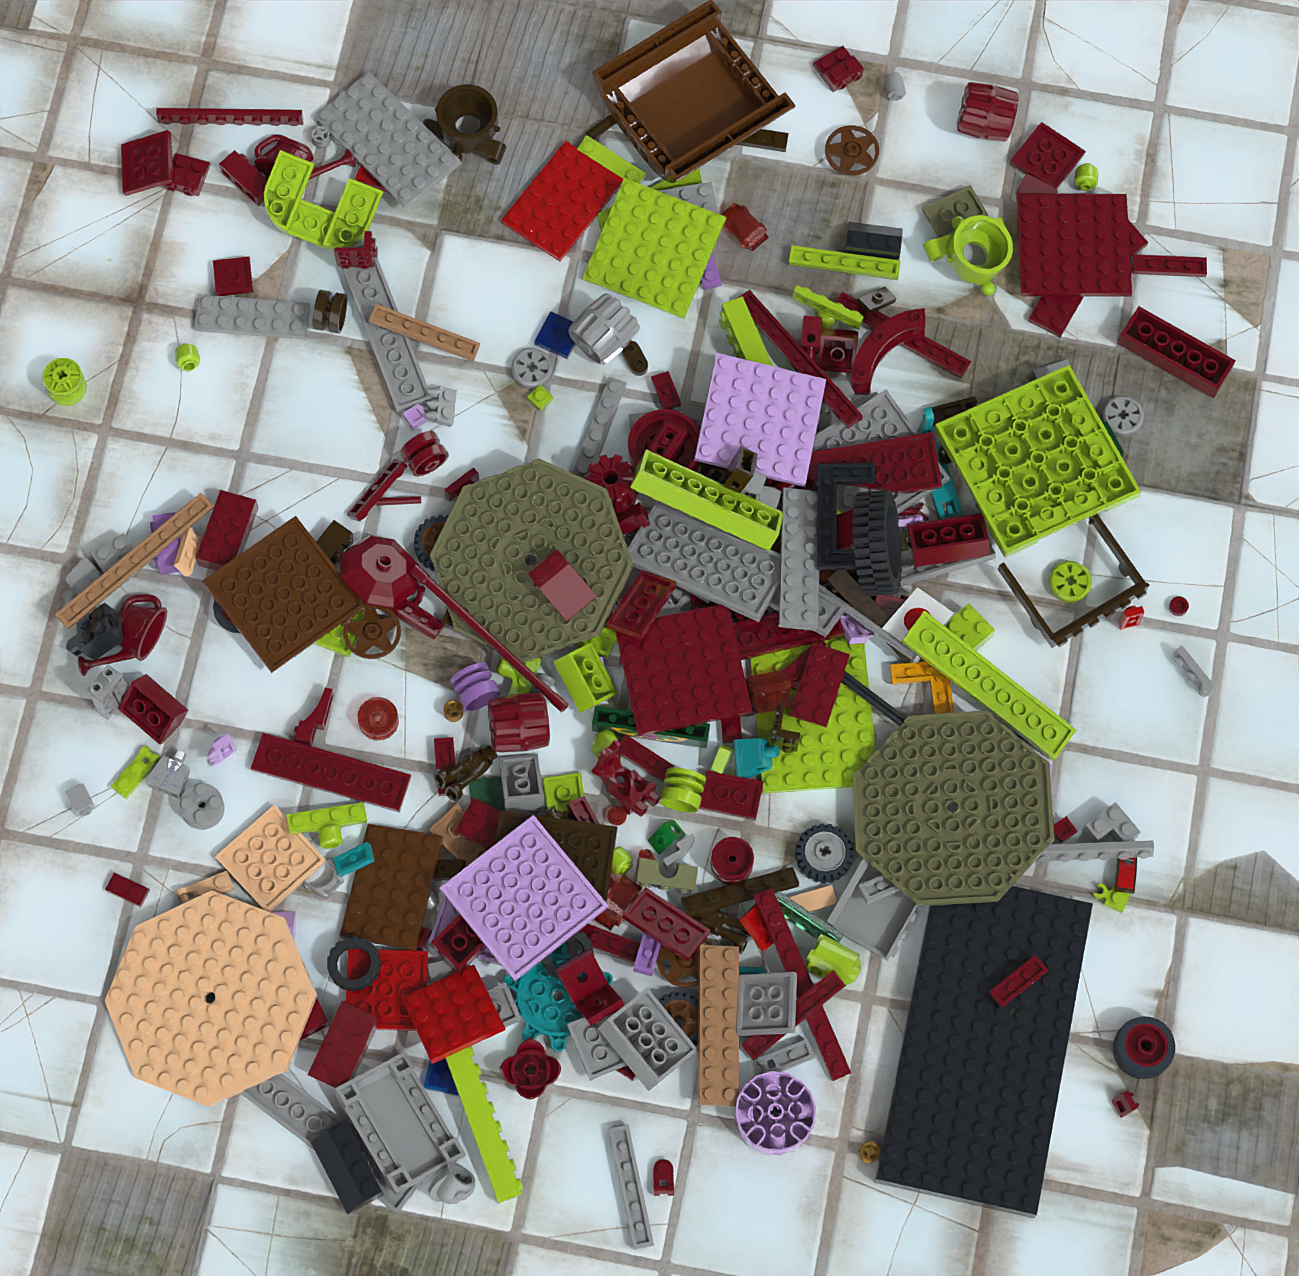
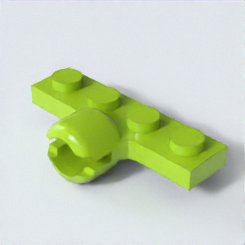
M797 285L794 289L793 299L813 308L816 311L815 317H822L821 327L830 328L838 320L857 330L861 328L864 316H861L859 312L851 311L838 302L834 303L824 295H817L807 287Z
M501 656L496 672L511 681L506 696L529 693L532 684ZM543 656L524 664L536 675Z
M364 802L286 814L289 835L316 832L320 846L324 849H331L342 844V827L367 823Z

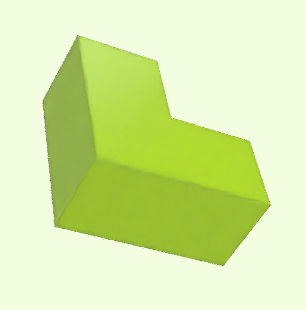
M725 744L721 745L711 770L722 774L732 756L734 748Z

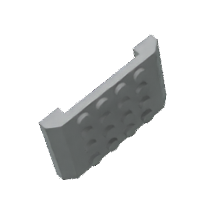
M405 1051L334 1090L340 1106L388 1188L395 1195L442 1170L449 1163H454L466 1156L459 1141L451 1134L414 1072L415 1067Z

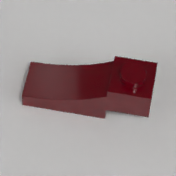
M325 687L322 697L313 712L304 721L300 720L298 726H295L293 737H295L296 742L312 746L316 730H325L334 697L333 689Z

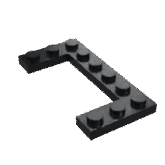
M875 463L818 464L817 570H857L854 549H837V484H874Z

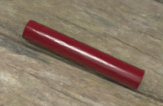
M421 496L380 498L377 501V506L421 504Z

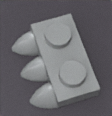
M444 386L429 388L427 392L435 399L428 400L426 404L435 411H429L425 413V416L434 423L451 427L454 425L457 390Z

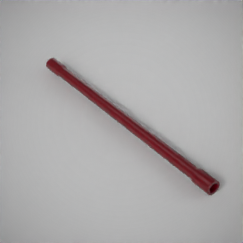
M419 565L412 568L410 573L420 583L425 585L540 691L561 713L567 709L569 704L559 694L554 692L442 589Z

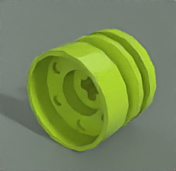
M57 358L46 365L42 379L50 398L55 403L61 406H71L83 399L87 391V384L80 366L74 360Z
M668 768L665 774L666 778H664V784L668 787L662 788L659 803L675 811L686 813L698 812L701 803V796L698 793L703 792L706 778L702 774L689 769Z

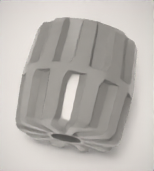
M605 293L578 316L568 331L574 343L585 355L594 362L605 365L629 344L640 330V326L637 323L636 317L630 315V310L627 307H623L620 300Z

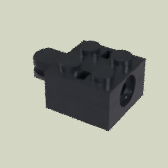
M106 603L95 608L76 623L77 635L68 640L66 649L75 656L84 653L94 661L123 642L121 613Z

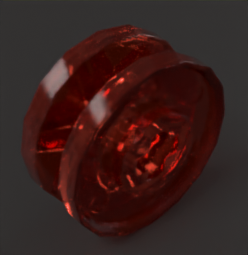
M374 697L365 701L359 708L357 714L359 728L367 738L375 741L386 740L397 731L399 725L398 711L390 700ZM377 717H381L380 721H375Z

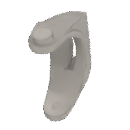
M328 858L326 861L334 869V875L328 884L321 887H313L308 882H303V886L306 889H311L314 893L325 899L344 883L343 878L337 875L334 861L331 858Z

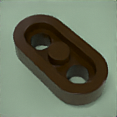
M630 341L621 351L622 356L632 374L642 376L648 370V361L638 343ZM632 347L634 348V350L629 351L628 348ZM639 362V363H642V365H641V366H637L636 363Z

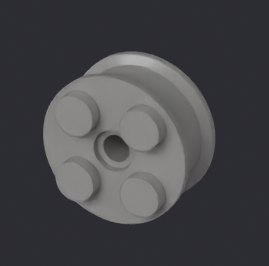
M199 783L192 785L185 790L180 799L182 816L185 822L195 829H210L216 826L223 818L225 805L222 795L210 784Z

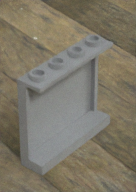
M863 858L828 918L826 927L888 961L890 956L894 958L900 947L897 944L900 939L904 941L909 930L906 928L909 923L913 924L918 916L916 910L919 906L901 891L866 904L858 890V885L882 874Z

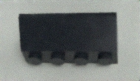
M346 1120L328 1128L311 1142L347 1215L384 1196Z

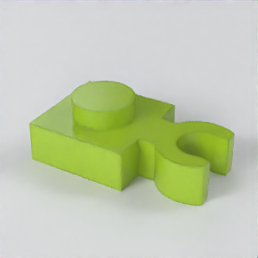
M1098 883L1097 888L1102 890V894L1094 892L1093 897L1097 900H1106L1104 906L1122 914L1130 894L1114 891L1113 886L1109 891L1104 884Z

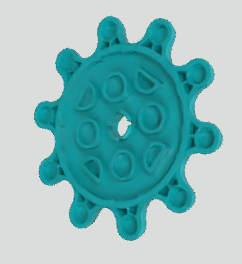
M565 943L550 953L551 960L557 968L576 957L566 953ZM541 961L515 982L509 974H506L503 982H506L509 988L515 990L517 995L515 1003L521 1017L526 1021V1027L522 1032V1039L524 1041L529 1038L536 1039L539 1035L546 1034L551 1039L552 1049L556 1052L563 1051L566 1047V1039L570 1035L567 1024L581 1019L583 1016L574 1007L561 980L550 976L545 968H543ZM603 972L607 982L611 985L613 982L612 975L609 972ZM585 974L577 978V980L583 979ZM555 991H561L564 994V998L560 1001H556L552 996Z

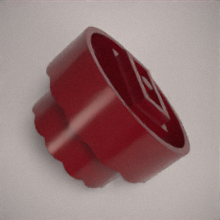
M659 409L643 415L635 422L628 437L629 459L635 471L645 450H649L695 471L699 461H694L700 433L699 429L688 416L675 410ZM662 450L663 453L658 454L657 451Z

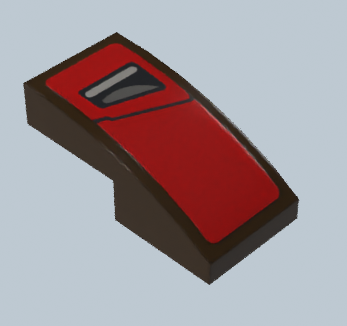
M1138 857L1125 860L1117 858L1114 891L1134 894Z

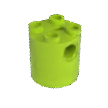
M820 934L815 948L810 951L805 966L809 972L820 978H824L832 970H835L845 984L849 985L856 981L861 971L860 954L828 936Z

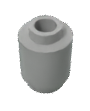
M898 72L886 75L885 84L888 97L895 101L901 100L906 94L902 76Z

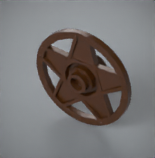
M855 125L843 126L833 131L828 137L825 144V156L830 166L837 172L850 176L861 175L868 172L876 164L879 157V144L875 136L867 129ZM851 130L859 131L866 136L856 138ZM841 133V142L830 144L832 139ZM872 144L875 147L874 159L867 152ZM830 155L841 158L840 167L833 162ZM855 163L865 166V168L850 171Z
M365 605L362 610L345 621L343 628L345 643L351 652L361 658L379 659L385 657L396 648L400 641V622L395 613L389 608ZM376 609L386 612L391 617L379 619ZM365 610L363 621L351 622L355 615ZM397 627L395 640L391 644L387 634ZM348 633L359 637L355 648L349 641ZM373 646L383 651L378 654H365Z
M706 938L704 941L706 945H712L710 940ZM661 944L656 963L662 977L677 987L690 988L697 986L698 949L687 962ZM660 958L672 964L668 975L662 968ZM686 973L696 979V981L688 983L678 982Z

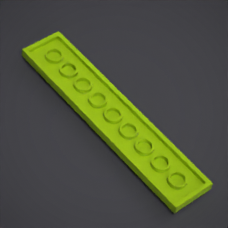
M926 611L922 612L901 640L904 645L1052 761L1058 757L1076 732L1074 727Z

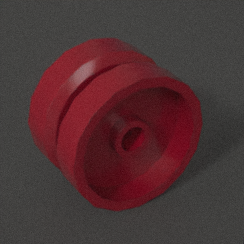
M426 431L416 435L406 442L400 450V455L406 463H409V469L416 477L435 471L449 457L448 451L444 445L440 444V439L434 431Z
M733 836L723 838L717 842L712 850L710 862L711 871L715 878L727 885L747 880L753 869V849L745 840Z

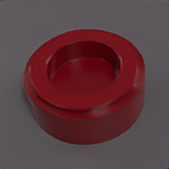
M1181 596L1174 597L1169 604V610L1175 616H1183L1189 609L1188 601Z

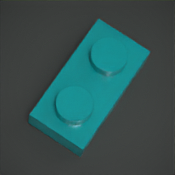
M368 842L333 858L337 875L340 877L375 861L371 844Z

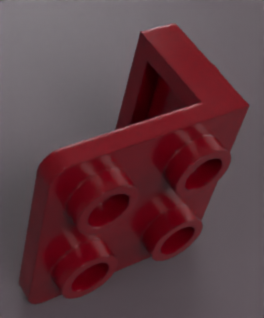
M364 231L363 248H334L337 266L343 269L359 267L361 269L374 268L375 257H378V246H376V238H373L372 231Z

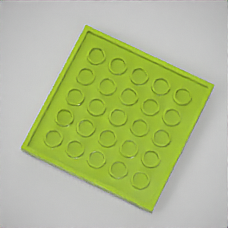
M624 178L582 279L685 320L725 224L726 217Z

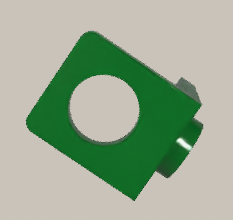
M672 820L664 823L648 839V842L660 855L675 840L684 837L686 834L676 821ZM671 826L678 831V834L672 830Z

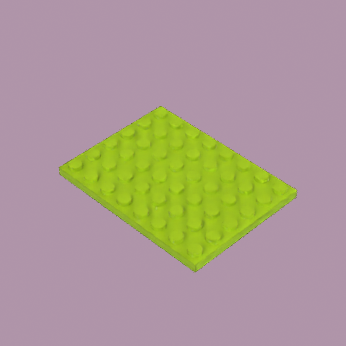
M846 638L826 640V647L850 654L845 671L869 688L865 644H849ZM813 644L750 658L752 684L757 707V714L755 715L757 738L768 741L770 746L775 745V742H772L771 739L773 726L776 724L774 723L776 706H781V701H785L781 730L800 732L797 752L785 753L782 749H779L780 755L772 758V768L761 773V780L764 782L763 794L853 787V775L855 772L860 770L876 751L871 704L842 682L827 728L789 716L798 688L791 689L785 684L784 670Z

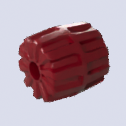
M968 82L958 113L957 131L979 139L1006 142L1011 135L1019 102L1018 93L992 84Z
M606 454L599 456V461L596 463L591 461L587 466L586 475H584L583 479L608 490L616 515L625 512L637 502L639 492L630 488L635 474V468L630 461L624 462L622 456L616 454L611 458H608Z
M542 693L512 694L488 701L489 731H491V743L494 752H524L549 746V716L546 700Z

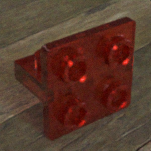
M785 670L749 676L747 678L756 715L776 711V706H781V701H785L784 709L792 708L790 680L787 681Z

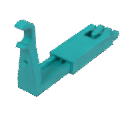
M931 406L923 408L925 414H922L923 421L917 433L933 432L938 462L950 478V481L943 484L942 488L930 493L938 520L964 516L948 465H944L938 457L939 447L933 429L934 414ZM949 501L950 505L946 506L948 514H945L942 503Z

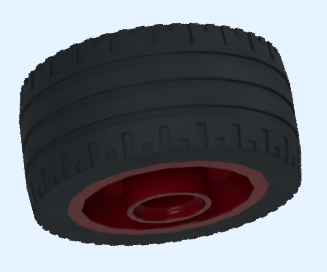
M1141 1016L1129 1020L1119 1029L1113 1042V1055L1119 1068L1129 1076L1138 1079H1150L1162 1074L1170 1066L1175 1055L1176 1045L1173 1034L1166 1024L1153 1017ZM1141 1046H1145V1047H1146V1051H1144V1050L1141 1048Z

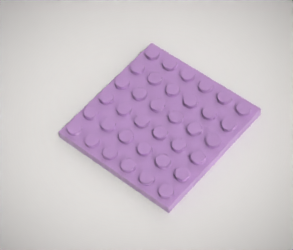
M717 353L694 461L727 468L740 446H743L758 454L755 471L766 475V478L804 487L806 485L826 379Z
M534 815L440 887V891L514 982L608 908L607 903Z

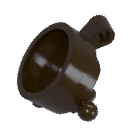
M471 84L458 85L446 91L439 99L437 107H435L437 121L424 119L423 124L443 144L452 149L453 151L451 152L460 161L463 159L462 153L469 154L471 152L480 155L492 164L499 165L507 147L504 143L492 139L495 133L500 132L501 129L498 126V110L493 96L484 88ZM466 115L474 116L480 121V127L473 134H463L456 128V122L459 118Z

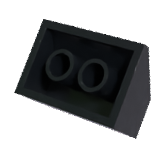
M848 222L844 253L899 260L903 228Z

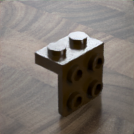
M781 701V706H776L774 719L776 724L773 726L771 741L775 742V745L785 753L797 752L800 732L781 730L785 701Z

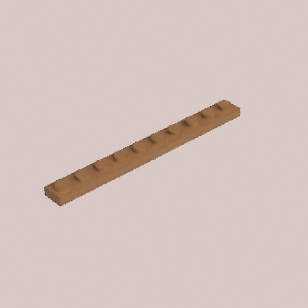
M202 493L197 495L59 610L55 616L69 630L209 513L214 506Z

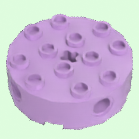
M770 1071L756 1075L743 1087L736 1102L735 1122L740 1136L748 1146L762 1154L779 1156L795 1151L806 1142L815 1124L816 1106L811 1091L802 1081L789 1073ZM774 1109L777 1113H780L778 1114V1117H774V1115L771 1114Z

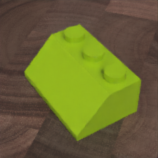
M592 642L554 661L557 671L580 713L618 694Z

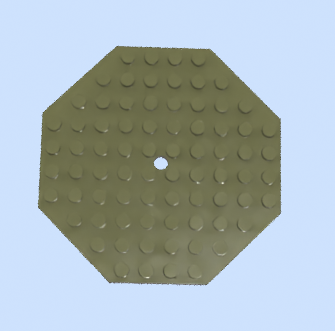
M539 458L525 465H519L506 470V472L501 474H495L482 479L472 485L463 486L430 553L440 587L523 663L599 636L634 566L608 490ZM557 549L565 556L597 596L569 621H566L528 575L531 570ZM532 555L535 556L536 563L528 565L526 562L527 558ZM447 606L456 632L492 648Z
M987 710L908 716L904 723L887 738L880 749L876 750L866 761L865 765L853 775L856 852L917 906L998 902L1054 841L1050 763L1044 757L1042 758L1027 743L1019 739L1003 723L995 719ZM951 803L959 806L954 813L947 810L948 805Z

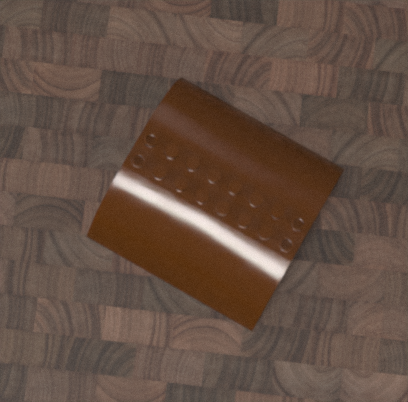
M708 0L592 71L601 98L619 128L651 169L669 183L677 182L796 107L786 92L781 95L775 92L722 25V11L713 0Z

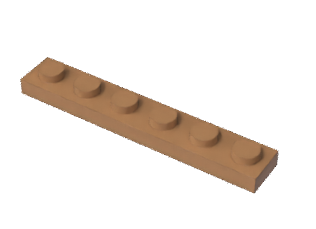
M375 304L369 322L473 362L480 347L479 342Z

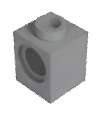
M83 783L65 791L78 817L87 816L92 813V810L96 809Z

